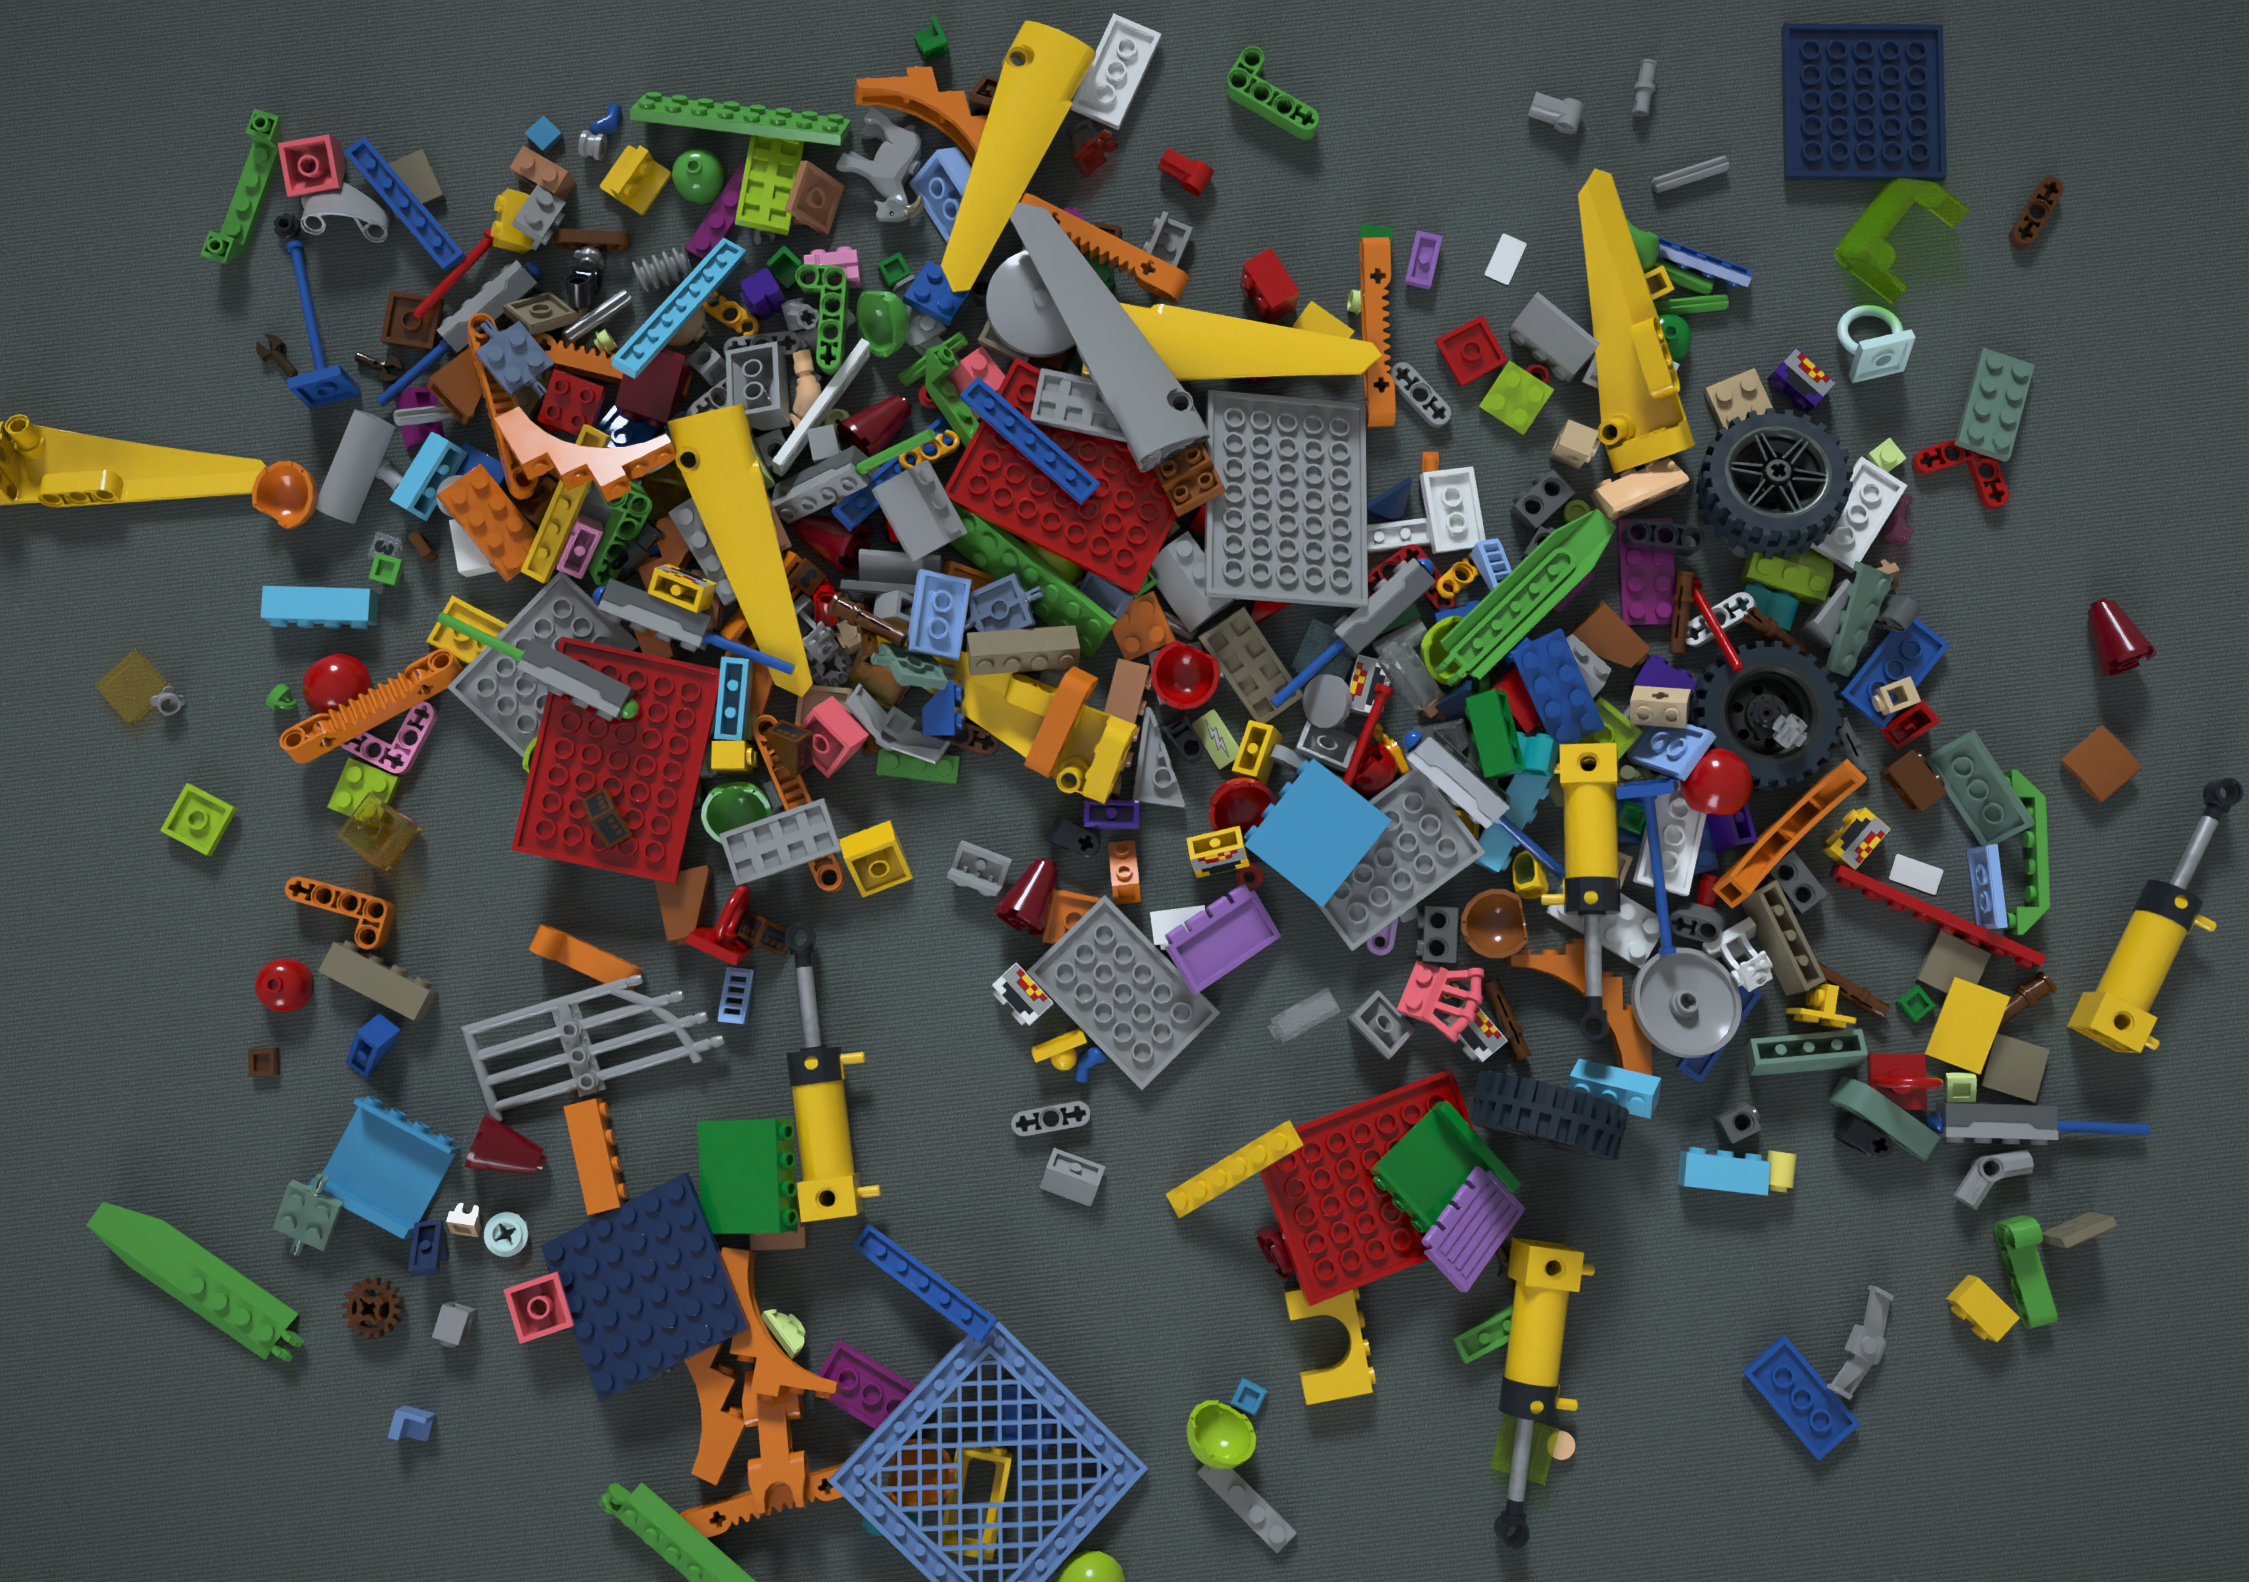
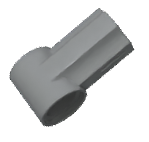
M1536 92L1528 116L1554 124L1555 129L1562 133L1575 134L1585 105L1576 99L1566 98L1559 100Z
M804 298L793 299L781 304L789 331L808 330L816 327V323L819 320V312L817 309H813L810 305L805 304Z

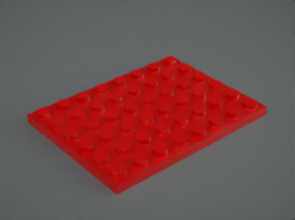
M1015 358L997 393L1030 421L1041 370ZM982 419L944 489L951 503L1137 595L1177 518V514L1154 468L1146 472H1140L1128 449L1127 442L1032 423L1100 482L1099 488L1080 505Z
M561 636L558 652L631 687L636 691L633 699L638 703L639 709L638 713L632 718L622 717L620 721L613 717L610 722L596 715L598 709L588 705L587 709H584L571 702L573 697L565 693L560 697L548 691L511 850L677 884L717 705L720 669ZM604 787H607L633 833V836L611 848L606 846L589 822L581 801Z
M1452 1069L1444 1070L1294 1127L1303 1146L1259 1171L1307 1306H1313L1429 1259L1424 1253L1427 1248L1421 1242L1426 1235L1425 1232H1419L1411 1224L1412 1218L1406 1211H1400L1393 1204V1196L1387 1190L1383 1191L1373 1181L1375 1176L1369 1170L1437 1102L1448 1101L1474 1130L1472 1123L1468 1121L1469 1114Z

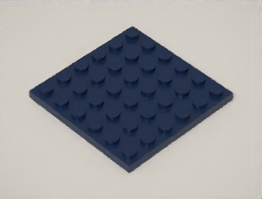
M1784 23L1781 28L1784 180H1945L1947 177L1943 25Z
M683 1173L622 1204L621 1207L612 1209L541 1245L550 1272L559 1271L575 1324L572 1326V1330L599 1401H605L751 1328L689 1173Z

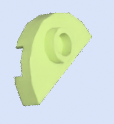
M776 1309L763 1311L761 1317L791 1359L796 1357L804 1345L805 1329L802 1323L794 1315L790 1314L788 1316L778 1313Z

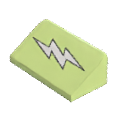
M1215 709L1210 710L1192 723L1195 732L1202 740L1205 749L1219 770L1235 761L1239 747Z

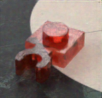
M1102 130L1097 137V141L1090 137L1071 154L1081 173L1086 177H1089L1107 161L1104 156L1106 152L1114 151L1119 145L1114 140H1110L1107 143V140L1113 135L1109 130Z

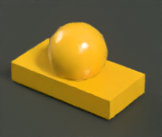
M1078 1028L1031 1048L1035 1063L1050 1057L1051 1063L1055 1068L1062 1071L1069 1070L1077 1062V1052L1074 1048L1087 1043L1084 1031Z

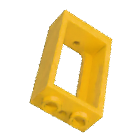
M964 1440V1442H977L973 1440ZM991 1446V1449L984 1447H962V1496L969 1461L975 1458L995 1463L996 1471L990 1502H1004L1013 1453L1007 1452L1008 1448L1003 1446ZM956 1448L954 1463H958V1448ZM954 1468V1484L958 1483V1468ZM951 1489L946 1504H958V1489ZM988 1508L986 1523H998V1508ZM958 1509L945 1510L942 1525H957ZM998 1528L984 1529L982 1544L996 1543ZM956 1530L942 1531V1546L958 1545ZM962 1537V1545L978 1544V1539ZM983 1549V1559L993 1561L995 1549ZM962 1550V1555L978 1558V1550ZM945 1551L949 1553L958 1554V1551Z

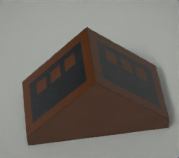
M983 75L972 89L968 97L971 114L976 116H987L989 114L998 79Z
M781 720L763 732V735L793 778L813 765L812 731Z
M607 787L581 800L589 822L608 848L633 836Z
M748 909L746 910L735 932L736 935L782 957H785L789 949L785 940L787 928Z

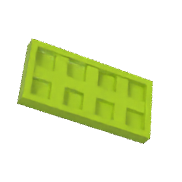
M751 135L735 219L736 225L788 236L792 215L785 211V207L802 159L804 141Z

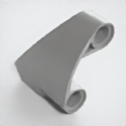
M342 182L341 189L301 195L304 208L301 226L306 232L314 235L321 234L326 228L329 215L353 217L364 236L371 242L380 243L386 240L391 224L390 215L375 201L351 185Z

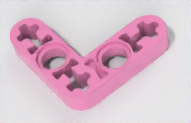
M424 701L411 707L392 745L364 732L355 737L364 741L361 746L353 742L349 743V741L340 746L389 772L398 775L405 774L412 768L436 723L438 711L432 704ZM420 710H426L430 715L427 719H421L418 713ZM414 722L419 724L420 726H423V730L415 726H411L412 723ZM409 731H415L418 735L417 742L409 746L405 742V735ZM379 743L381 753L379 756L372 758L368 753V749L371 744ZM388 754L396 758L401 757V761L404 762L403 766L396 767L394 762L387 760Z

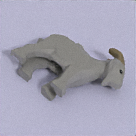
M871 105L864 117V122L867 124L860 136L862 139L877 138L883 142L875 155L874 161L850 151L849 154H842L836 164V168L841 172H854L867 178L875 189L887 199L885 202L874 201V204L878 207L876 213L878 221L901 222L917 218L924 209L922 195H918L917 200L909 205L903 186L909 176H915L920 168L921 162L919 159L921 157L922 140L915 131L916 127L914 125H908L905 128L899 127L891 121L888 115Z

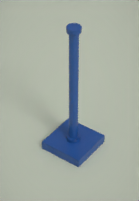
M291 241L286 246L287 251L292 256L315 371L288 378V388L309 409L360 396L359 385L340 365L326 368L302 255L304 246L301 241Z
M1674 777L1621 783L1616 788L1617 799L1640 797V800H1643L1661 940L1660 955L1676 953V947L1672 945L1655 799H1657V795L1676 792L1678 781Z

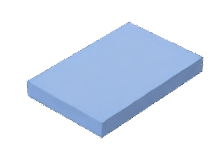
M924 569L918 570L908 630L909 636L905 651L955 661L960 660L971 579Z
M1687 724L1686 728L1648 726L1626 759L1632 764L1685 781L1716 736L1712 731Z
M1998 844L1967 849L1976 925L1987 930L2007 928Z

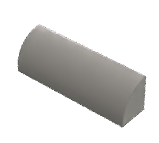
M354 409L319 493L315 509L336 519L352 524L356 523L396 428L394 425L371 413Z

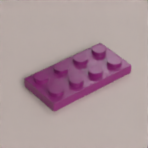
M1672 518L1641 519L1664 523H1672ZM1618 519L1616 521L1621 619L1630 627L1671 626L1674 610L1672 596L1676 592L1674 554L1627 548L1621 540L1622 532L1632 521L1639 519ZM1630 530L1631 536L1634 539H1642V534L1639 530ZM1658 532L1659 541L1668 543V536L1665 533Z
M841 1339L837 1341L818 1373V1376L842 1383L841 1394L832 1393L831 1399H824L875 1430L917 1386Z

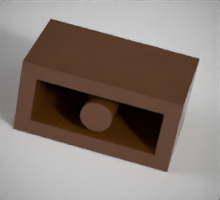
M1914 749L1904 752L1879 771L1913 815L1922 813L1948 793L1944 788L1943 780L1937 774H1933L1930 771L1925 757L1921 753L1915 752Z

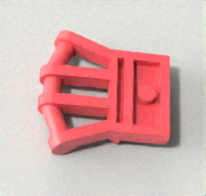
M1416 961L1397 1011L1400 1014L1432 1024L1452 1042L1456 1043L1460 1038L1458 1035L1470 1022L1475 1021L1477 1016L1475 1014L1476 1008L1483 1001L1481 979L1484 978V970L1481 968H1470L1468 970L1448 971L1443 967L1439 968ZM1470 980V991L1450 986L1448 983L1449 981ZM1446 994L1467 1001L1465 1008L1460 1009L1442 1003L1443 995ZM1438 1011L1459 1019L1451 1027H1448L1435 1014Z

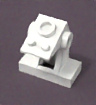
M1751 917L1722 932L1715 942H1704L1702 945V952L1715 959L1719 956L1723 959L1731 970L1730 975L1733 977L1738 987L1742 985L1748 992L1773 979L1770 970L1773 968V965L1766 952L1763 950L1758 955L1748 941L1756 935V924ZM1746 954L1749 961H1744L1738 965L1735 959Z

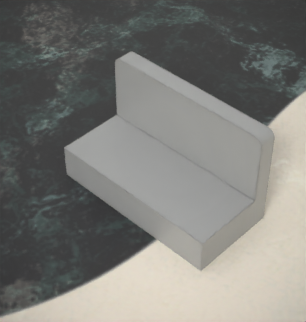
M1053 1148L1040 1188L1078 1203L1092 1206L1105 1166Z

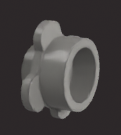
M584 246L581 250L575 251L574 257L579 261V268L583 270H594L595 268L602 270L604 268V264L600 262L602 255L598 249L592 246Z
M166 686L159 695L152 696L150 702L152 706H157L163 715L168 716L179 711L181 706L185 704V698L175 693L173 687Z

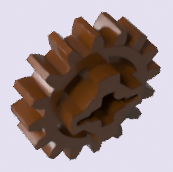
M368 1277L362 1279V1284L358 1282L352 1285L354 1292L349 1291L345 1293L349 1301L341 1304V1307L347 1309V1313L343 1314L342 1318H349L350 1320L346 1326L347 1329L356 1327L354 1335L358 1336L365 1332V1339L372 1338L374 1334L376 1338L384 1336V1331L390 1333L394 1330L392 1324H398L402 1321L397 1314L405 1312L404 1308L399 1307V1303L404 1300V1297L396 1296L400 1288L391 1289V1280H386L381 1284V1277H375L372 1281ZM368 1289L378 1290L382 1292V1294L377 1295L373 1291H369ZM372 1303L376 1305V1307L373 1309L374 1312L370 1310V1308L373 1306ZM371 1321L373 1325L377 1324V1326H370L364 1322Z

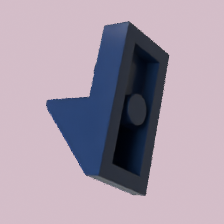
M442 1219L414 1223L408 1272L411 1277L439 1273L440 1262L448 1260L444 1222Z

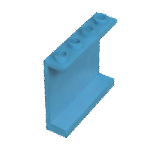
M1313 758L1310 763L1305 760L1295 773L1299 777L1293 784L1288 781L1278 795L1282 798L1276 806L1270 803L1261 815L1264 821L1259 827L1253 825L1244 836L1247 840L1244 845L1323 908L1392 820Z
M375 1097L355 1098L353 1104L357 1105L358 1108L322 1173L324 1174L323 1177L325 1175L328 1176L324 1191L331 1197L344 1202L343 1207L392 1234L402 1239L413 1237L414 1223L421 1222L460 1147L454 1145V1140L444 1134L437 1136L429 1132L430 1127L419 1121L412 1123L405 1119L407 1116L405 1113L394 1108L388 1110L382 1107L383 1102ZM316 1177L312 1178L309 1183L310 1186L314 1185Z

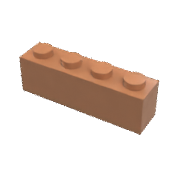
M1118 658L1104 712L1136 724L1138 715H1144L1147 700L1142 699L1144 690H1150L1152 684L1151 674H1149L1150 666ZM1137 726L1133 742H1137L1140 726ZM1128 751L1120 773H1124L1125 767L1130 768L1133 752Z

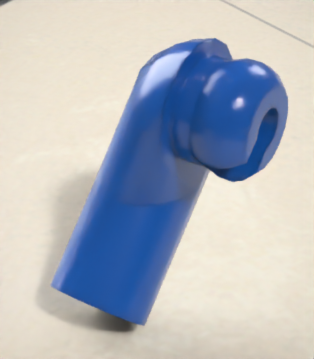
M609 104L607 116L590 124L589 131L592 135L605 134L608 136L616 132L622 107L617 104Z
M1091 1047L1081 1054L1078 1058L1075 1081L1088 1083L1090 1068L1097 1063H1104L1107 1059V1054L1099 1047Z

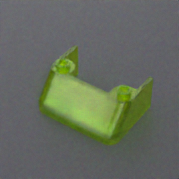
M1894 178L1890 180L1835 247L1834 256L1836 261L1891 304L1907 290L1909 285L1888 270L1894 263L1896 254L1893 247L1884 239L1910 207L1916 202L1924 209L1930 210L1952 228L1972 210L1936 182L1908 178Z

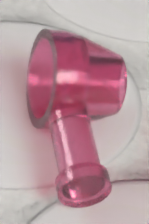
M1902 494L1898 500L1894 516L1885 524L1881 537L1892 543L1906 544L1913 535V529L1904 518L1913 498L1910 495Z

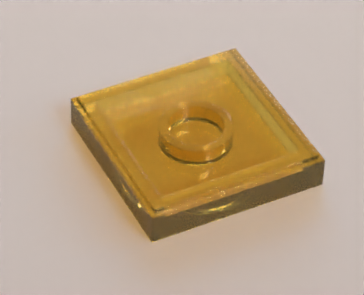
M136 649L94 684L130 725L136 723L154 707L150 702L152 696L159 695L164 687L170 686L143 654Z

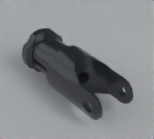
M647 521L643 531L636 539L632 538L611 563V568L618 570L628 561L627 566L620 574L621 580L625 581L631 578L651 555L650 551L654 546L666 537L650 521Z

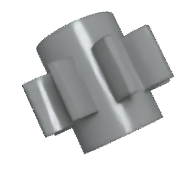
M1790 714L1787 719L1780 715L1773 724L1772 729L1776 732L1772 736L1779 744L1786 748H1790L1793 743L1800 747L1807 739V733L1804 731L1807 725L1794 714Z

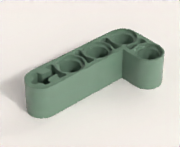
M1842 1076L1828 1099L1842 1110L1857 1115L1872 1127L1889 1136L1893 1142L1923 1161L1928 1159L1941 1138L1874 1088L1849 1077Z

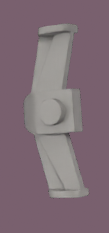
M914 274L896 283L892 290L893 294L900 297L902 301L903 296L915 280ZM906 305L910 318L909 336L906 341L921 357H924L929 348L944 343L940 336L946 334L947 330L943 323ZM955 353V354H954V357H955V359L957 360V362L959 363V362L961 361V359H960V357Z
M860 683L844 704L875 737L876 743L888 751L896 750L937 764L950 745V742L947 740L943 741L913 730L912 727L916 720L894 706L887 714Z
M1872 1285L1868 1286L1870 1294L1863 1326L1854 1325L1844 1349L1850 1352L1851 1356L1833 1382L1826 1386L1831 1391L1848 1400H1851L1853 1397L1852 1393L1871 1366L1880 1363L1887 1346V1342L1883 1337L1890 1302L1893 1301L1894 1296Z

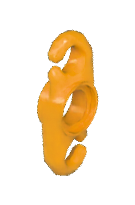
M717 291L703 304L704 310L720 321L724 326L734 328L737 333L741 334L743 332L742 325L746 322H751L753 329L750 332L743 333V336L756 335L759 332L758 320L736 302L728 301L724 296H719V305L711 307L709 299L717 297ZM729 308H734L738 311V316L733 321L724 319V312Z
M946 430L945 435L953 439L952 446L945 445L943 443L944 435L938 434L935 439L900 455L899 463L905 470L913 467V465L906 462V456L912 455L916 458L915 465L925 460H929L930 464H934L938 460L957 451L960 445V438L955 432ZM927 444L933 445L937 450V454L933 457L926 456L922 451V447Z
M1463 558L1461 562L1455 563L1437 581L1436 590L1443 598L1453 599L1454 593L1458 594L1460 590L1467 588L1480 575L1477 567L1469 564L1468 558ZM1455 571L1465 573L1467 580H1459L1455 575ZM1443 584L1453 587V593L1445 591Z
M1377 723L1373 736L1377 744L1382 742L1395 756L1398 764L1397 772L1401 773V778L1410 769L1398 744L1393 739H1389L1388 735L1382 732L1383 727Z

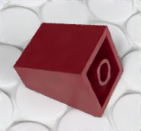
M663 348L636 379L623 373L615 403L617 411L621 413L620 416L633 422L636 419L645 421L648 427L656 430H662V427L669 429L667 422L672 421L675 417L691 372L686 356Z

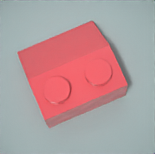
M328 134L278 143L288 197L341 189L346 166L340 140Z
M981 346L959 362L960 366L947 377L960 395L978 376L997 392L1005 375L984 347ZM971 409L978 423L981 422L982 418Z
M833 696L814 707L800 726L813 732V764L827 778H830L860 749L870 735Z
M559 1271L504 1289L520 1344L575 1325Z

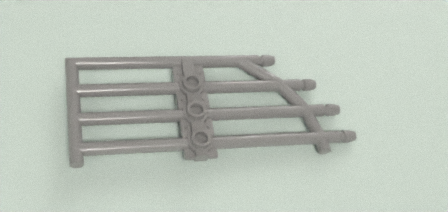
M633 975L629 978L619 979L461 1027L489 1114L499 1121L503 1120L501 1111L575 1089L578 1090L579 1097L605 1090V1080L689 1056L692 1063L700 1062L703 1060L700 1052L725 1044V1039L723 1036L711 1037V1039L694 1042L686 1028L709 1020L707 1012H700L694 1016L690 1015L678 1019L664 1006L683 1000L685 998L683 991H675L669 995L665 994L650 998L627 989L630 986L634 987L643 983L642 975ZM607 994H612L635 1003L588 1018H583L579 1006L581 1002ZM649 1010L666 1022L593 1045L587 1030ZM552 1012L556 1027L480 1050L475 1034ZM674 1031L684 1045L604 1070L600 1069L596 1057L597 1054ZM559 1037L561 1039L565 1053L492 1075L488 1074L484 1062L485 1059ZM569 1063L574 1079L497 1101L493 1085Z

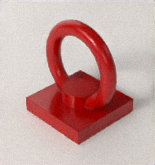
M747 885L739 886L726 903L717 925L714 928L703 925L689 932L685 943L734 966L749 958L754 947L737 940L735 931L749 904L750 888Z
M1868 1053L1867 1085L1877 1090L1903 1110H1927L1926 1089H1939L1944 1084L1941 1078L1926 1077V1054Z

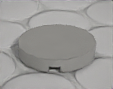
M1318 675L1308 683L1303 694V709L1308 720L1319 728H1335L1343 724L1350 713V710H1348L1349 703H1352V695L1345 681L1334 675Z

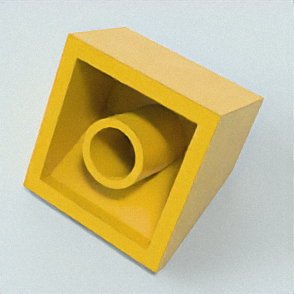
M890 820L839 839L844 860L862 898L913 879L901 843Z

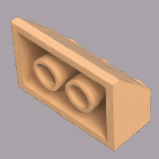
M1670 458L1662 461L1657 459L1644 464L1645 468L1636 472L1635 468L1622 473L1620 475L1621 479L1614 482L1611 479H1607L1596 485L1597 489L1590 496L1596 509L1610 521H1613L1677 493L1689 481L1688 476Z

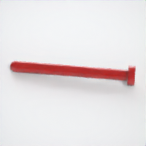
M490 228L483 232L485 237L413 311V316L417 320L422 319L493 245L494 237L491 236Z
M1694 577L1692 590L1694 602L1734 671L1739 672L1743 669V664L1701 592V581L1698 577Z
M1379 683L1375 686L1376 698L1342 780L1349 787H1352L1387 697L1391 698L1393 696L1394 689Z

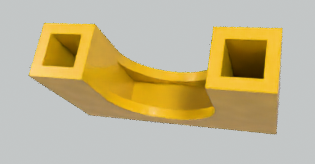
M1300 1286L1283 1289L1290 1321L1317 1315H1329L1340 1320L1346 1326L1349 1334L1348 1349L1338 1363L1326 1368L1300 1372L1306 1405L1373 1393L1372 1384H1376L1373 1367H1368L1366 1356H1371L1368 1339H1362L1361 1328H1365L1362 1311L1357 1312L1355 1301L1360 1300L1358 1288L1313 1306H1307Z

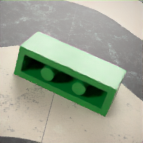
M1492 689L1465 698L1467 703L1465 712L1472 724V741L1475 747L1478 748L1480 756L1478 765L1484 777L1499 779L1525 771L1507 692L1505 690Z

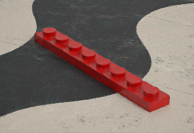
M1833 866L1829 877L1836 879L1837 885L1850 890L1854 887L1862 891L1861 895L1874 901L1881 899L1887 902L1886 906L1898 912L1908 911L1913 914L1912 918L1919 922L1928 924L1930 921L1938 925V930H1942L1950 935H1954L1955 932L1964 936L1963 941L1971 945L1979 946L1982 944L1989 947L1988 952L2003 958L2007 955L2015 959L2014 963L2020 967L2030 969L2034 966H2043L2046 958L2044 954L1846 866Z

